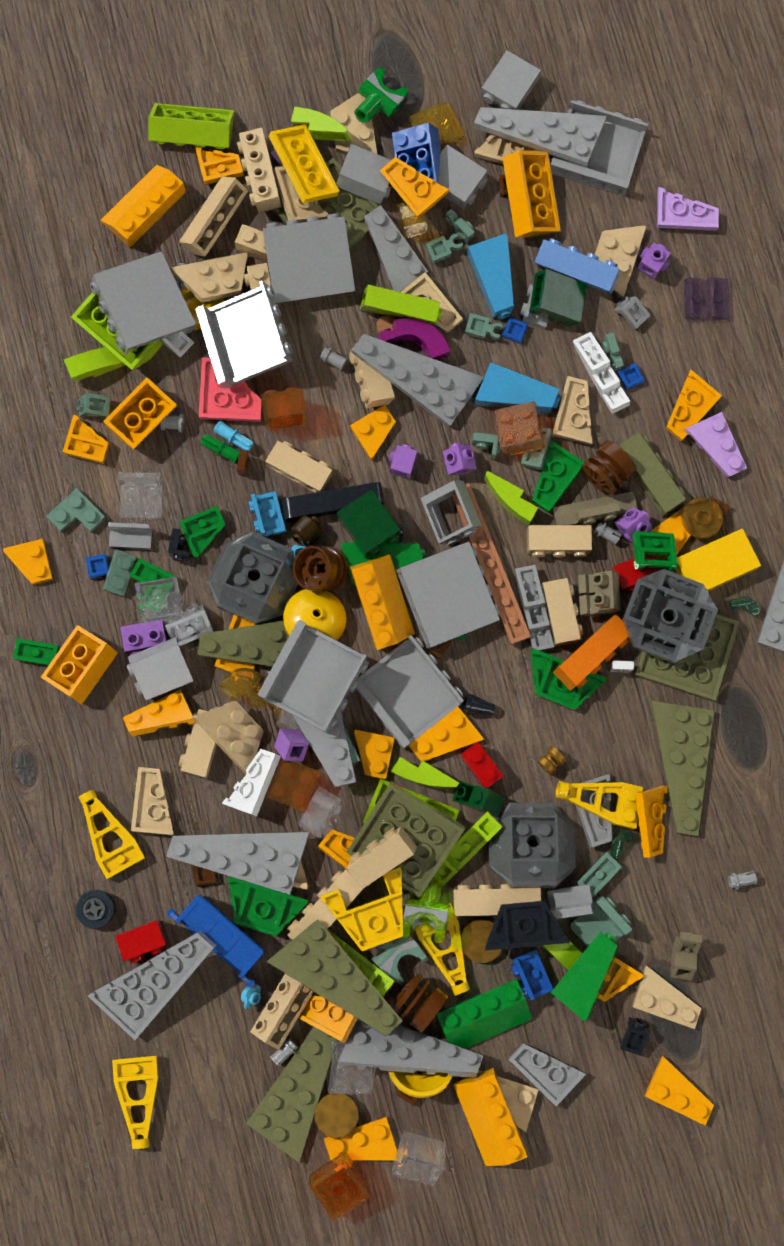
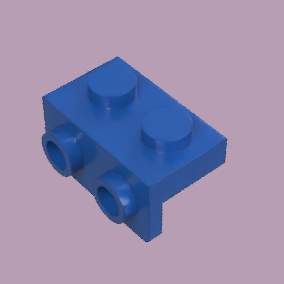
M536 949L512 959L513 965L510 966L515 978L519 976L522 982L520 988L525 998L528 997L532 1001L536 997L553 990Z

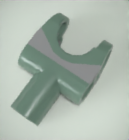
M404 930L403 937L376 946L379 952L372 958L373 962L386 975L401 986L406 983L400 976L401 974L397 967L401 957L413 955L418 957L423 963L429 960L419 945Z

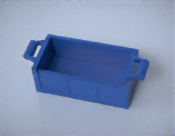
M200 894L197 895L180 915L177 914L175 909L167 911L169 918H173L178 924H183L193 934L202 931L217 945L212 951L239 974L238 977L246 982L248 987L255 985V980L249 978L247 974L266 953V950L207 898Z

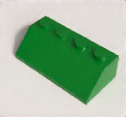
M515 978L443 1009L436 1014L448 1043L464 1049L532 1019L526 999Z

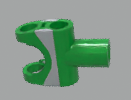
M382 67L374 71L358 90V93L365 98L354 111L356 118L361 123L367 124L379 110L390 118L398 110L409 91L405 86L397 90L387 88L382 81L386 70Z

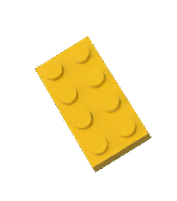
M306 124L270 132L269 138L303 204L338 196L340 191Z

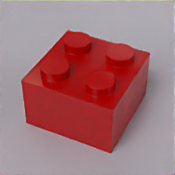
M155 920L115 936L123 960L130 961L131 964L146 959L145 954L150 952L151 955L166 951L165 946L170 945L161 920Z

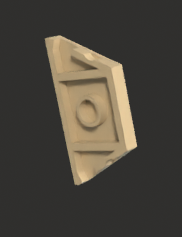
M359 93L330 111L331 118L347 128L353 138L352 142L335 141L336 152L347 154L350 145L353 144L377 154L372 119L367 124L361 123L354 114L355 109L365 100Z
M491 134L486 139V142L475 150L474 156L503 164L502 157L518 150H539Z
M644 225L602 231L595 255L599 257V261L606 263V260L618 264L617 268L620 269L621 273L614 291L620 299L624 298L646 229Z
M247 252L172 267L171 272L174 277L177 275L184 282L183 285L189 291H192L201 303L240 295Z
M231 701L221 707H215L205 713L194 715L193 719L246 775L247 767L257 755L264 730L237 701Z

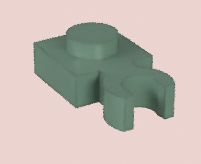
M450 209L445 214L447 216L445 220L454 227V231L468 245L474 239V228L468 221L465 222L462 218L459 219L457 214Z
M458 233L451 235L447 241L444 236L425 243L426 250L433 264L451 257V250L459 251L463 248V243L454 244L453 242L459 239Z
M470 313L465 335L485 339L487 334L493 340H499L500 335L495 334L493 330H502L503 325L500 323L489 324L490 318Z
M614 332L605 335L602 349L605 354H608L609 360L611 359L615 372L621 370L624 364L619 354L620 350Z

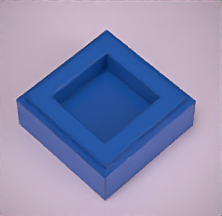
M509 317L502 338L521 344L528 324Z
M637 363L617 372L625 391L645 382Z
M107 554L86 558L90 579L107 576L109 570Z

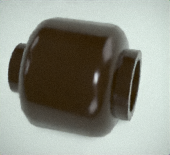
M305 515L300 517L291 528L292 539L300 546L313 545L322 534L321 522L313 515L310 517Z

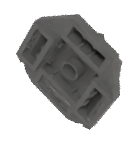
M254 532L225 544L208 579V585L217 608L256 625L283 617L286 604L295 594L299 585L294 578V556L291 548ZM252 573H257L260 576L256 581H252L248 577Z
M662 569L637 580L622 620L635 649L671 663H676L704 649L718 608L712 601L704 584ZM663 613H671L673 616V621H666L663 617Z
M509 803L499 816L495 818L503 827L488 841L489 870L498 875L511 888H555L575 870L574 826L553 803ZM533 840L537 842L538 846L531 847L527 842Z

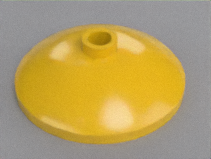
M304 589L293 595L286 604L283 622L289 636L298 620H301L309 627L337 641L342 636L346 626V612L341 601L331 592ZM314 611L319 612V613H320V616H318V617L314 616V615H313V612H314Z
M416 1070L415 1073L388 1071L392 1082L400 1091L416 1098H428L441 1093L452 1079V1076H449L448 1073L435 1072V1075L427 1074V1071H421L423 1074L418 1075Z

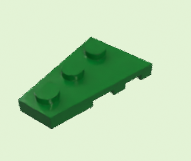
M551 440L532 503L550 513L581 472V465L584 462Z

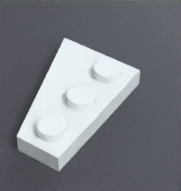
M260 749L247 767L245 777L241 782L237 781L233 787L235 791L230 798L226 797L222 804L257 816L281 756Z

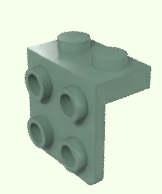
M599 897L593 902V914L580 915L570 924V929L587 948L600 932L604 935L608 932L618 940L632 930L629 926L631 924L629 919L624 914L619 915L616 912V905L608 897L606 899Z

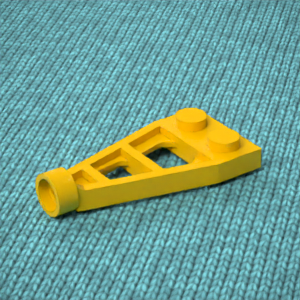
M559 781L555 796L613 825L634 830L637 828L638 822L636 794L641 793L643 787L624 782L567 783ZM582 790L596 792L594 805L583 802L580 799ZM604 793H616L618 795L615 812H611L601 806V799Z
M94 789L78 798L84 808L96 860L106 879H109L145 859V856L136 839L97 798L98 796ZM92 800H94L93 804H91V805H88V804H87V803L91 802ZM98 813H103L110 822L109 827L101 831L96 829L93 817ZM113 831L122 839L123 844L118 849L108 853L104 849L102 838L104 834Z
M451 903L434 909L448 912L447 920H449L447 930L451 936V945L448 949L439 950L432 942L431 936L435 933V929L429 924L432 923L431 921L420 920L424 923L419 924L414 929L419 941L450 983L456 996L471 989L466 980L459 922L457 917L454 916ZM429 912L421 914L423 915L422 917L431 916L432 918L439 919L434 914ZM450 952L456 954L458 967L452 971L447 970L442 961V956ZM457 980L463 981V983L455 986Z
M157 1055L112 1060L114 1085L132 1139V1149L150 1147L149 1131L159 1079ZM144 1080L146 1082V1093L143 1099L132 1100L129 1097L127 1083L129 1081ZM132 1106H145V1120L142 1123H135L131 1114ZM143 1135L144 1138L136 1139V1136Z

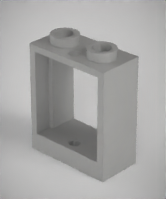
M454 480L420 498L439 544H447L448 546L459 542L458 538L471 536L476 533V529L482 527L464 481ZM457 494L469 525L449 534L438 503Z

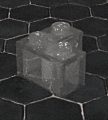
M319 786L298 826L319 839L322 835L326 837L332 828L329 824L332 818L335 817L337 819L343 809L341 805L342 799Z

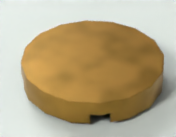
M697 497L688 502L683 508L681 515L685 530L693 537L699 539L715 535L723 523L721 508L715 501H711L706 497Z
M473 921L464 928L461 934L462 950L469 959L475 962L487 963L493 961L502 950L485 951V945L494 924L491 921Z
M331 1093L323 1097L315 1110L316 1125L327 1137L337 1139L347 1136L356 1128L358 1122V1109L355 1102L349 1096L342 1093Z

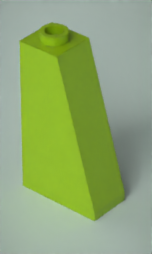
M368 285L365 288L360 306L361 311L402 319L414 318L429 324H435L442 315L439 301Z

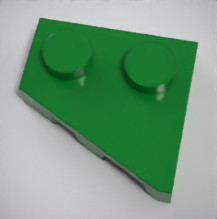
M218 506L179 521L194 559L198 558L226 525Z

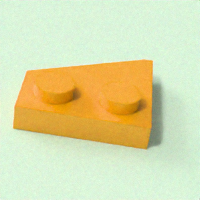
M195 147L205 185L219 182L222 176L232 178L244 176L239 154L223 153L218 150L210 152L202 150V147Z
M383 405L350 425L352 432L370 460L375 457V454L386 440L396 421L386 405Z
M73 415L63 454L104 464L109 443L80 420L77 415Z
M43 539L3 548L5 554L32 585L53 580Z
M354 730L365 776L386 780L395 738Z
M615 957L598 999L606 1002L618 992L623 991L629 985L643 978L644 975Z

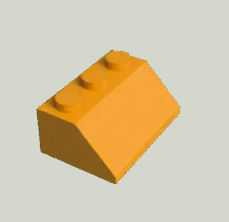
M146 377L103 422L113 435L134 450L177 407V404Z
M77 625L41 678L82 705L118 652L106 642Z

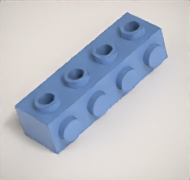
M550 239V241L543 240L534 262L538 267L557 272L612 295L621 273L620 269L617 268L618 264L606 260V263L599 261V257L588 253L587 256L579 253V249L572 246L565 248L561 246V242Z

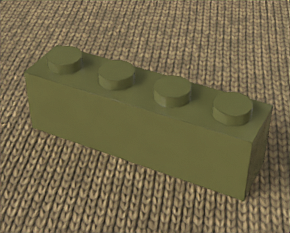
M638 432L618 445L635 463L637 471L633 476L662 517L685 502V492L680 486H676L672 473L668 469L665 470L661 464L660 456L649 447L650 442L646 436H642Z

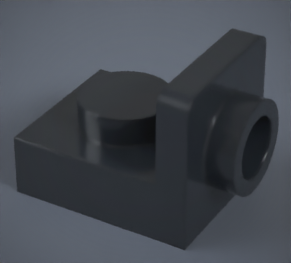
M172 529L168 554L172 557V560L184 562L185 559L190 560L189 552L179 550L180 548L183 549L185 536H182L181 529Z
M629 1017L620 1049L641 1056L650 1034L649 1023L641 1018Z

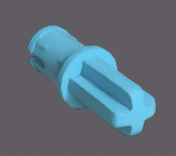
M219 421L215 426L214 432L227 439L229 444L233 443L246 451H250L254 443L240 434L238 429L234 430L222 421Z

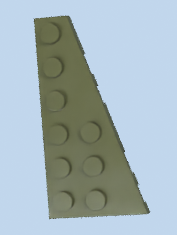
M283 621L203 633L200 636L197 656L273 667L289 635L285 630Z
M650 701L659 740L658 744L663 770L668 786L675 832L698 836L714 710Z
M318 919L267 961L271 966L284 972L287 976L292 977L303 984V986L340 1007L348 1014L353 1015L385 1037L403 1022Z
M316 1027L311 1030L246 1122L247 1125L297 1162H300L337 1042L336 1038Z

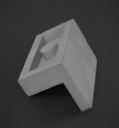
M108 522L110 548L152 550L153 529L150 524Z
M589 884L548 890L550 910L556 919L593 914L594 904Z

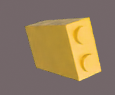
M742 528L678 557L677 570L673 571V573L702 583L707 591H710L757 570L761 564Z

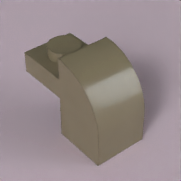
M680 932L679 937L675 938L671 957V978L692 981L697 970V953L702 944V935Z

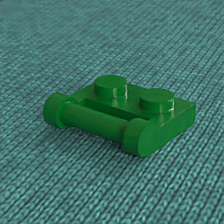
M635 531L632 534L635 569L663 568L668 571L677 570L678 562L674 533ZM644 554L665 555L668 560L645 559Z

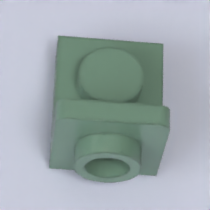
M92 393L84 394L77 402L79 417L88 415L106 419L109 416L111 397Z
M474 432L472 438V445H475L476 448L483 450L488 449V447L492 448L491 459L495 460L496 454H500L502 442H498L499 435Z

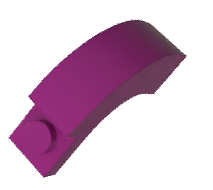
M414 318L394 320L393 330L390 328L385 329L377 337V339L391 344L400 341L413 342L423 350L425 356L438 361L447 358L451 351L443 335L434 326Z

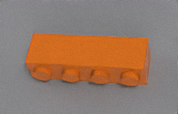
M615 614L553 672L570 691L574 687L581 688L588 681L586 676L589 673L592 675L597 673L602 668L600 663L604 659L608 662L616 654L614 650L618 646L622 649L630 641L624 622Z

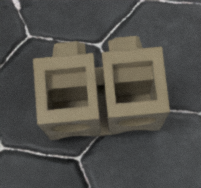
M611 570L591 575H578L579 594H583V596H579L580 615L594 617L621 611L618 572Z

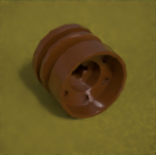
M605 441L596 450L597 457L590 456L588 462L585 461L581 465V470L590 483L607 496H613L616 489L622 486L621 480L627 481L637 471L633 460L622 448L611 441Z
M309 546L298 552L294 559V578L304 589L312 591L335 590L341 587L348 577V559L338 548Z
M418 973L406 983L397 995L392 1009L397 1012L402 1006L405 1007L400 1015L401 1018L406 1017L410 1012L414 1014L410 1025L422 1033L439 1012L448 995L437 987L430 993L426 992L430 981L427 980L420 987L418 984L423 976Z

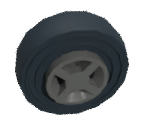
M90 890L84 893L76 904V916L79 922L91 929H98L108 925L115 913V904L112 897L101 890Z

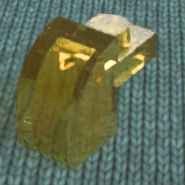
M406 202L396 204L407 239L427 233V221L422 216L418 218Z
M250 668L236 669L224 677L219 686L231 701H236L246 694L258 709L267 703L266 700L257 695L262 687L259 684L262 675L256 670Z

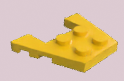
M401 867L392 869L383 875L389 892L388 896L353 909L346 910L339 889L321 895L323 902L361 951L403 937Z

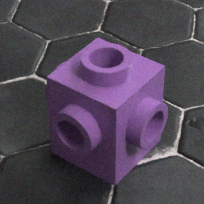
M653 242L651 247L648 248L646 246L640 255L642 260L638 269L655 280L659 272H664L670 264L668 258L671 253L665 246L657 245Z
M462 442L451 444L449 449L443 451L448 475H464L477 469L471 445H462Z
M635 507L626 511L615 522L620 533H622V537L632 543V534L635 531L649 532L653 529L649 522L650 516L644 510L640 511Z

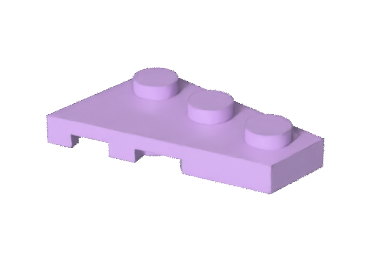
M658 187L657 228L717 231L719 228V208L697 200L686 199L683 195L673 194L665 191L664 188Z
M722 412L684 429L697 442L696 444L711 457V461L726 477L747 469Z

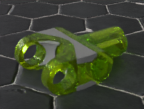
M432 878L421 895L420 900L407 899L403 917L404 938L410 939L411 933L418 926L429 925L435 930V943L443 942L448 929L451 905L439 903L443 887L442 881Z

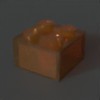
M289 387L286 391L277 392V390H269L265 394H261L266 430L307 424L302 388Z
M535 401L494 410L500 449L505 456L546 448L540 409Z
M280 757L265 798L306 813L321 772L294 761H284Z
M346 1151L309 1174L308 1186L333 1221L370 1198L369 1183Z

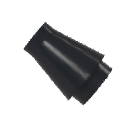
M473 694L471 696L466 695L462 710L467 712V715L493 716L495 704Z

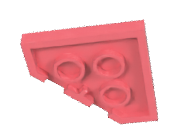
M202 357L199 419L261 422L262 400L244 381L229 388L219 385L211 358Z

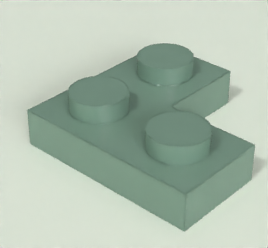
M77 488L46 516L61 533L76 519L90 532L94 531L106 519Z

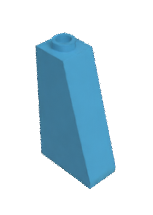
M505 233L468 246L467 251L468 258L493 319L508 317L514 307L508 237Z
M490 362L474 405L478 407L550 413L552 407L557 408L561 397L557 396L559 389Z

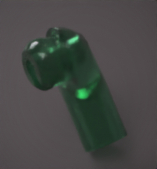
M748 596L729 600L731 610L742 608L753 616L760 613L759 604Z
M627 829L620 830L613 840L609 854L611 857L620 858L624 841H632L633 832L627 831Z

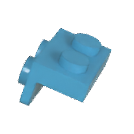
M276 491L258 496L251 494L252 501H248L251 514L256 513L257 520L253 521L256 533H261L263 537L285 533L286 529Z

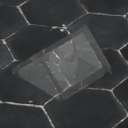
M177 577L134 584L142 624L184 617L181 588Z
M403 1130L391 1174L433 1186L445 1169V1142Z

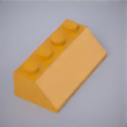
M518 150L502 157L515 238H531L561 232L548 152Z
M156 165L100 221L130 248L186 193L184 183L169 169Z
M390 554L351 566L350 570L376 649L379 650L397 644L410 635H414L415 632Z
M492 1068L477 1074L476 1078L469 1077L453 1083L485 1165H509L527 1158L526 1146L495 1069Z

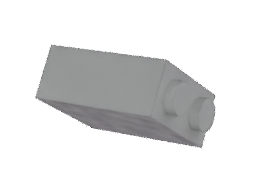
M506 50L482 86L480 97L487 104H493L500 109L519 110L539 80L541 70Z
M351 144L336 185L343 190L381 204L383 197L388 198L391 186L388 185L389 181L380 170L391 160Z
M446 145L440 154L438 184L450 190L444 197L464 210L468 204L471 205L477 196L475 193L478 189L482 190L488 181L486 178L487 170L454 148Z
M176 637L128 656L130 664L126 665L131 677H136L135 687L139 695H144L145 700L193 682L192 675Z

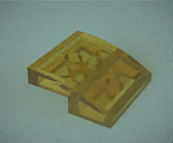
M448 102L429 107L409 117L413 127L430 123L438 128L441 149L445 144L460 141L465 136Z

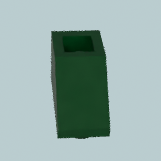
M459 781L452 801L482 813L488 811L492 816L498 817L505 797L490 789Z

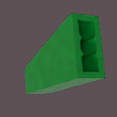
M354 542L341 543V550L348 559V575L352 587L355 586L350 570L351 566L390 554L396 572L401 567L427 558L425 550L420 549L419 544L393 543L392 545L386 544L383 546L381 552L373 557L369 555L365 558Z
M602 932L597 935L551 991L557 999L586 1023L592 1014L619 949L615 944L618 940L608 932L605 935Z

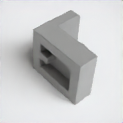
M626 296L622 298L614 309L616 314L621 313L633 329H637L650 316L637 297Z

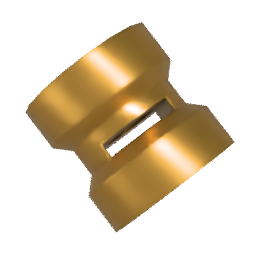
M554 746L547 750L545 756H541L537 760L538 764L551 776L556 772V768L559 765H563L567 761Z

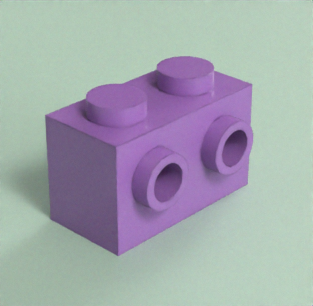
M162 619L120 627L124 652L127 655L130 654V656L167 641L165 624Z

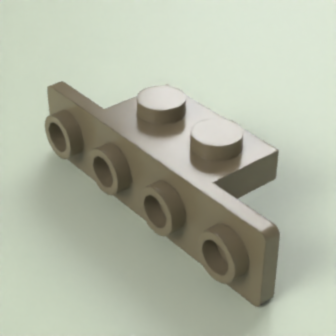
M628 492L557 506L553 508L556 525H575L580 523L587 525L595 523L596 520L600 519L605 521L615 519L616 516L624 515L632 507L637 509L634 493Z

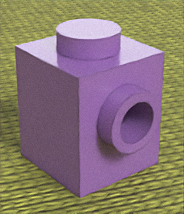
M397 445L396 451H391L389 463H392L390 474L410 479L417 457V451L412 446Z
M280 729L274 747L284 761H303L309 742L299 729Z

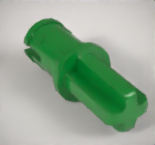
M208 434L202 437L200 442L202 446L215 452L216 456L221 455L236 464L240 451L228 446L225 441L221 442Z

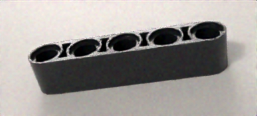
M380 482L282 499L284 520L286 522L298 521L304 515L322 517L337 514L338 511L370 490H373L382 505H384L382 485Z

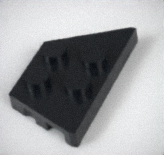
M545 901L501 904L487 939L485 951L569 943V939Z

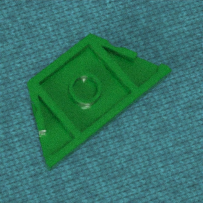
M532 648L530 651L534 694L570 710H576L596 689L607 681V678L589 673L586 676L588 681L581 688L574 687L570 691L553 673L564 660Z
M228 877L234 922L237 925L277 936L308 903V900L234 877Z

